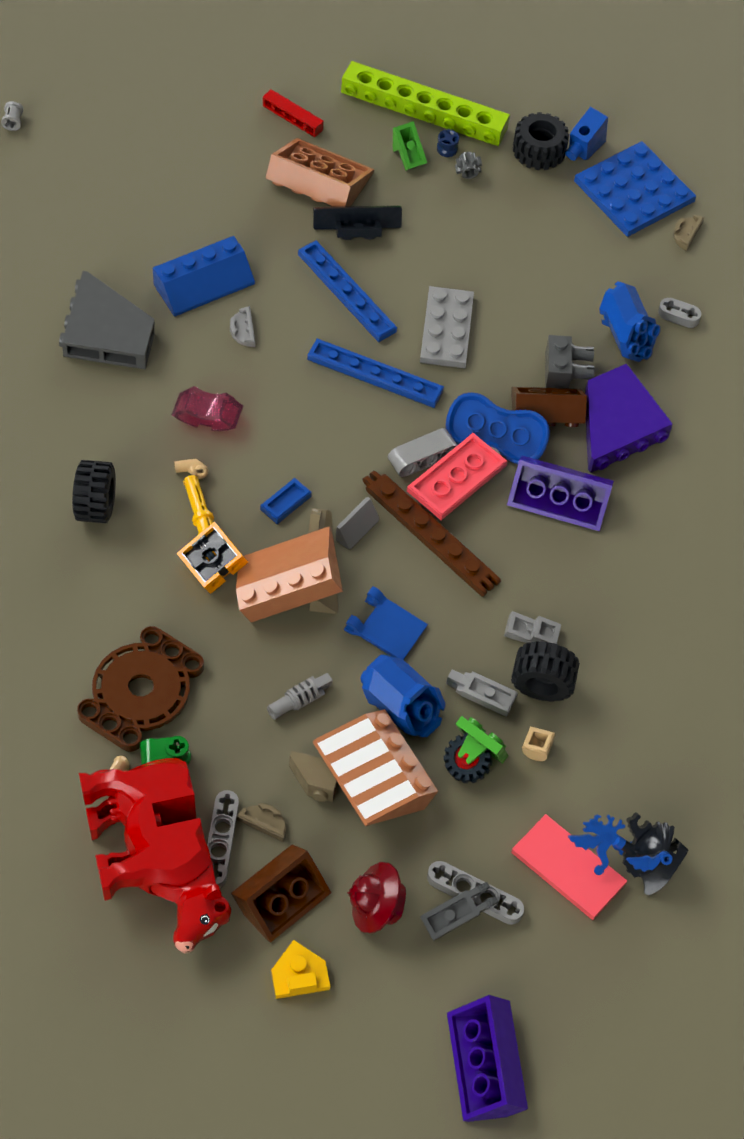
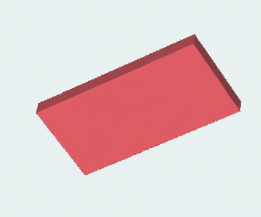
M472 433L408 485L407 492L437 518L443 520L504 469L508 461Z
M545 814L512 848L511 853L585 915L594 920L626 885L627 880L609 865L604 869L603 874H595V867L602 864L600 858L589 849L585 850L582 847H576L574 842H571L568 838V835L571 834Z

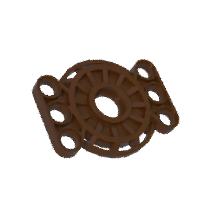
M149 626L142 630L140 634L141 643L122 646L112 651L101 661L92 680L94 699L82 700L77 707L78 718L83 724L127 752H133L140 748V743L142 742L141 731L160 728L173 721L181 713L190 693L189 678L200 676L204 670V660L199 653L155 626ZM152 634L156 635L159 640L156 643L149 644L145 641V638ZM170 647H174L179 650V653L176 656L170 657L165 654V651ZM132 650H133V652H129V653H126V654H124V655L118 657V655H120V654H122V653H124V652H128V651H132ZM111 660H113V662L108 666L106 671L103 670L105 665L108 664ZM190 660H195L200 665L197 669L190 670L185 664ZM99 677L102 679L101 689H97V681ZM137 678H147L153 682L154 687L148 695L136 696L129 690L130 682ZM186 684L184 697H182L181 687H183ZM86 707H93L97 711L91 717L82 714L83 709ZM108 720H113L117 723L116 728L113 730H106L102 725ZM127 734H135L138 737L137 741L132 744L123 741V738Z

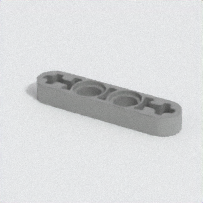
M230 790L220 792L215 798L207 843L213 869L214 864L218 865V876L220 877L216 878V884L220 888L227 880L237 821L236 816L239 809L238 796ZM225 799H230L231 802L228 807V815L223 814ZM220 822H226L230 825V830L226 833H220L215 827ZM221 846L225 848L226 854L222 857H215L211 851L214 847Z
M443 861L432 863L428 869L427 880L429 884L452 897L462 893L456 888V884L460 881L468 882L471 886L470 890L485 883ZM440 870L443 871L444 875L436 879L435 873H438ZM453 875L455 877L453 878L452 885L449 886L448 882L449 880H451V876ZM489 884L490 888L484 893H490L493 897H496L498 903L499 899L503 900L499 910L496 909L498 907L497 903L483 912L506 924L518 923L523 916V903L518 898ZM482 894L472 898L476 906L483 903L480 900ZM511 906L515 907L516 913L508 915V909H510Z

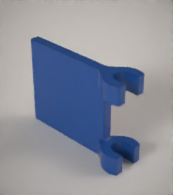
M372 586L367 593L368 596L365 602L376 608L364 624L359 618L351 615L346 622L347 625L344 630L351 635L362 637L388 655L404 660L428 624L387 599L378 588Z

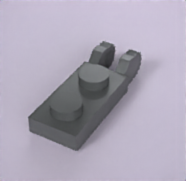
M488 882L482 883L470 891L466 890L420 916L433 941L481 915V912L498 903L496 897H491L478 906L472 900L473 897L483 894L490 888Z

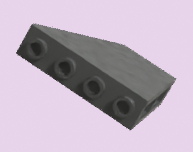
M83 271L81 279L76 280V296L72 297L70 301L71 313L65 317V333H61L59 338V346L63 349V356L146 369L155 336L154 318L89 272Z

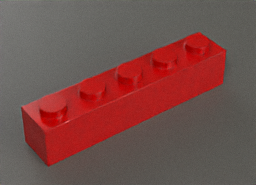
M270 89L263 96V106L311 136L316 137L323 131L324 121L321 118L293 103L278 92Z

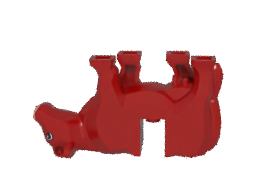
M165 758L150 761L130 770H98L91 775L79 773L85 805L92 804L101 797L109 796L99 806L86 808L91 839H98L106 828L117 822H121L125 826L124 840L127 848L125 852L95 855L104 900L112 899L115 892L121 888L138 887L149 894L175 902L178 906V925L173 935L175 947L184 954L192 952L200 941L213 936L222 925L230 921L232 909L229 902L221 895L219 885L216 884L213 863L204 839L201 820L196 818L195 795L186 761L178 758Z

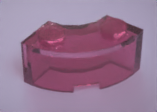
M193 386L179 393L171 415L196 428L200 424L212 427L211 431H227L236 428L243 405L228 393L212 394Z

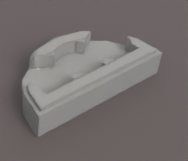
M250 306L239 309V312L231 317L230 333L232 338L239 344L255 347Z

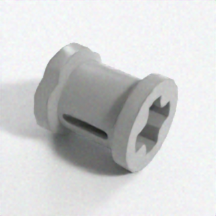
M9 101L5 104V116L1 120V124L5 129L16 131L20 128V116L24 110L20 103Z

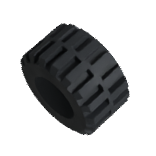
M537 112V114L531 113L528 117H522L515 129L513 141L515 158L519 159L521 164H526L528 168L534 167L535 170H540V168L549 170V167H557V164H561L566 155L565 152L569 140L568 127L565 126L564 121H559V117H553L549 113L542 114V112Z
M81 460L75 473L72 497L73 513L76 521L107 523L113 511L116 489V474L112 462Z
M544 641L526 643L518 649L511 681L517 690H520L522 694L530 698L549 702L568 699L574 693L580 664L579 659L572 651L555 643Z

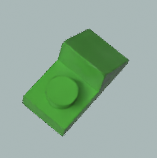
M414 121L393 128V152L399 150L405 171L427 163Z

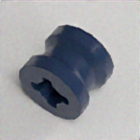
M446 129L438 134L437 152L441 156L452 157L456 155L459 143L458 133Z

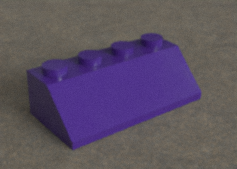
M522 455L518 462L507 505L600 531L614 481Z
M487 995L447 1012L463 1121L506 1118L527 1110L528 1105L510 1001Z

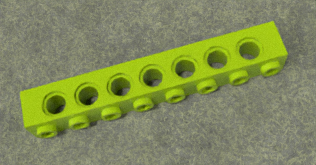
M351 61L342 76L341 93L456 131L457 133L498 147L508 129L510 114Z

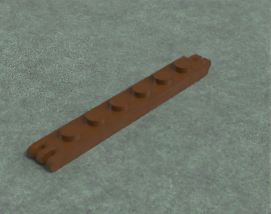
M373 470L369 474L370 477L365 476L362 479L367 486L366 491L480 596L483 597L487 594V590L491 591L494 585L497 586L501 583V579L386 474L380 475Z

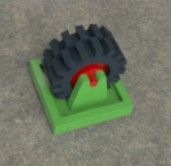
M463 716L456 722V726L464 736L460 737L458 735L456 740H450L449 747H446L444 750L446 754L445 756L443 755L446 769L456 780H461L463 783L470 781L475 783L477 779L480 778L482 780L485 778L484 774H488L490 771L489 767L492 766L491 757H494L502 764L508 758L505 750L506 745L503 744V740L492 732L487 735L486 731L482 728L483 726L472 717L467 720Z

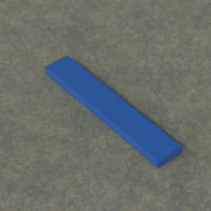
M317 240L298 250L300 258L378 343L397 332L395 324Z
M316 339L307 355V360L433 408L436 407L444 391V386L320 339Z

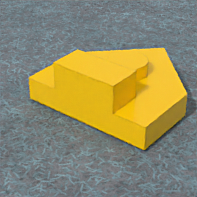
M295 940L291 942L271 969L276 999L330 990L326 961Z

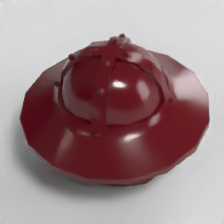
M379 862L371 866L362 876L359 875L356 881L353 882L349 892H347L352 905L355 925L361 932L373 934L381 930L386 924L392 925L402 917L406 901V887L401 883L398 871L391 863Z

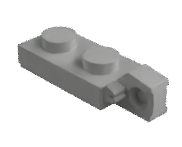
M452 669L446 681V684L456 689V693L506 717L518 695L517 691L473 671L461 674Z

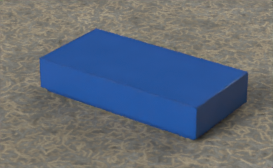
M294 478L261 504L260 510L278 524L312 496V492Z

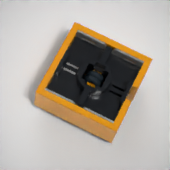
M215 521L177 552V555L210 594L226 582L224 577L229 573L234 575L248 563L246 558Z

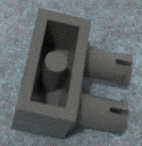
M549 335L545 351V388H569L570 380L572 379L590 380L594 378V365H578L572 362V360L593 362L594 347L574 346L572 344V336Z

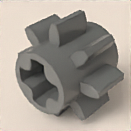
M464 152L459 158H456V173H462L463 178L472 179L478 175V172H481V157H476L474 152Z

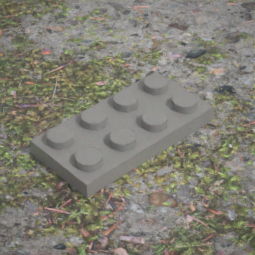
M429 286L420 363L457 368L466 367L474 291Z

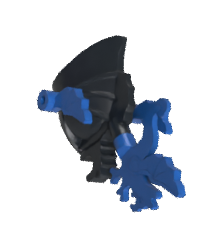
M637 812L626 820L628 823L627 827L630 828L629 831L634 836L631 842H628L616 833L618 829L625 828L622 820L620 819L618 824L613 826L615 818L610 817V815L606 816L608 819L606 825H603L602 821L598 822V818H601L598 814L594 816V819H590L589 822H583V825L586 826L582 829L584 832H593L597 835L592 836L589 833L584 835H568V838L571 842H574L576 847H582L587 850L588 848L594 849L597 846L596 852L602 862L601 866L597 865L594 869L597 875L603 874L604 869L608 866L609 861L606 851L612 844L613 848L618 850L620 855H623L622 863L626 866V871L631 873L634 878H642L646 895L659 891L668 883L689 851L676 838L672 841L675 829L673 825L669 826L666 822L661 824L657 821L652 826L646 820L643 825L638 826L637 822L641 816Z

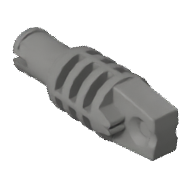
M328 673L316 679L314 676L309 677L288 689L284 697L268 705L267 711L269 715L275 720L292 709L299 710L325 695L324 690L332 685L333 680Z

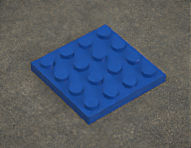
M643 141L576 174L574 182L627 237L695 202L696 195Z

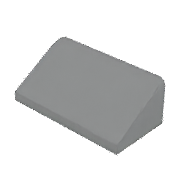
M369 497L365 498L336 527V541L347 549H351L379 521L377 511Z

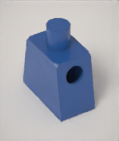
M590 106L570 133L569 148L565 152L570 160L575 161L578 157L588 160L606 142L608 117Z

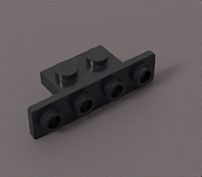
M401 206L313 208V228L315 230L336 229L337 238L343 240H352L355 237L371 240L376 237H382V228H401L402 226Z

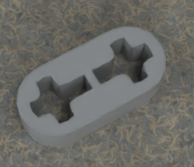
M664 298L660 302L658 313L661 318L688 328H694L699 324L701 311L698 307L674 298Z

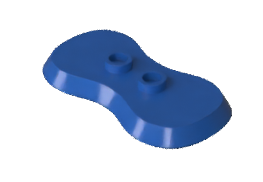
M465 393L458 396L452 403L446 418V429L456 444L459 445L474 433L486 444L496 448L500 454L515 464H518L522 455L539 460L549 441V425L539 413L531 410H506L495 405L487 397L479 393Z

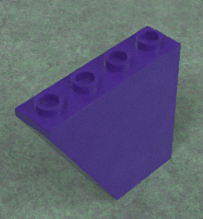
M627 363L588 380L585 394L587 395V459L590 473L598 469L603 470L611 463L618 460L623 461L629 455L635 452H643L649 446L657 442L662 443L669 438L673 425Z

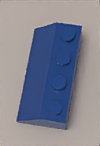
M234 236L153 267V284L174 317L255 284L245 251Z

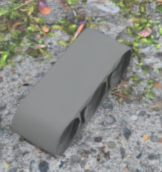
M441 428L397 446L390 451L387 457L400 477H407L433 466L454 449L457 444L448 430Z

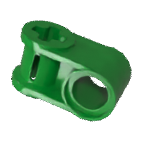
M182 736L159 739L150 738L140 743L141 765L165 758H180V760L186 761L187 765L191 761L188 741Z

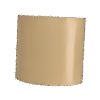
M530 726L522 746L523 753L532 760L545 761L555 739V733Z

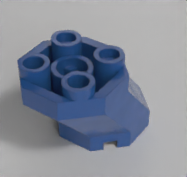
M617 281L614 284L617 285L614 289L609 288L605 292L600 305V314L604 315L605 319L602 320V324L610 328L622 357L637 362L643 359L647 360L652 355V349L660 333V326L656 324L654 318L647 315L636 288Z
M383 654L377 657L363 671L361 675L362 689L368 703L376 706L379 710L385 709L392 721L403 732L413 736L428 737L440 726L442 718L439 717L440 710L444 711L445 701L440 689L428 683L403 659Z

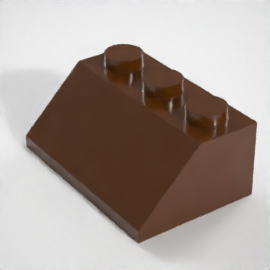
M511 387L512 410L535 411L545 418L549 426H556V423H565L567 427H579V423L585 424L587 395L581 389Z
M292 844L235 889L231 895L243 915L271 943L332 892L309 852Z

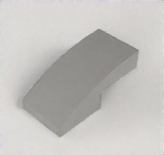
M512 611L508 617L504 636L524 643L544 641L557 644L561 624L541 616L534 620Z

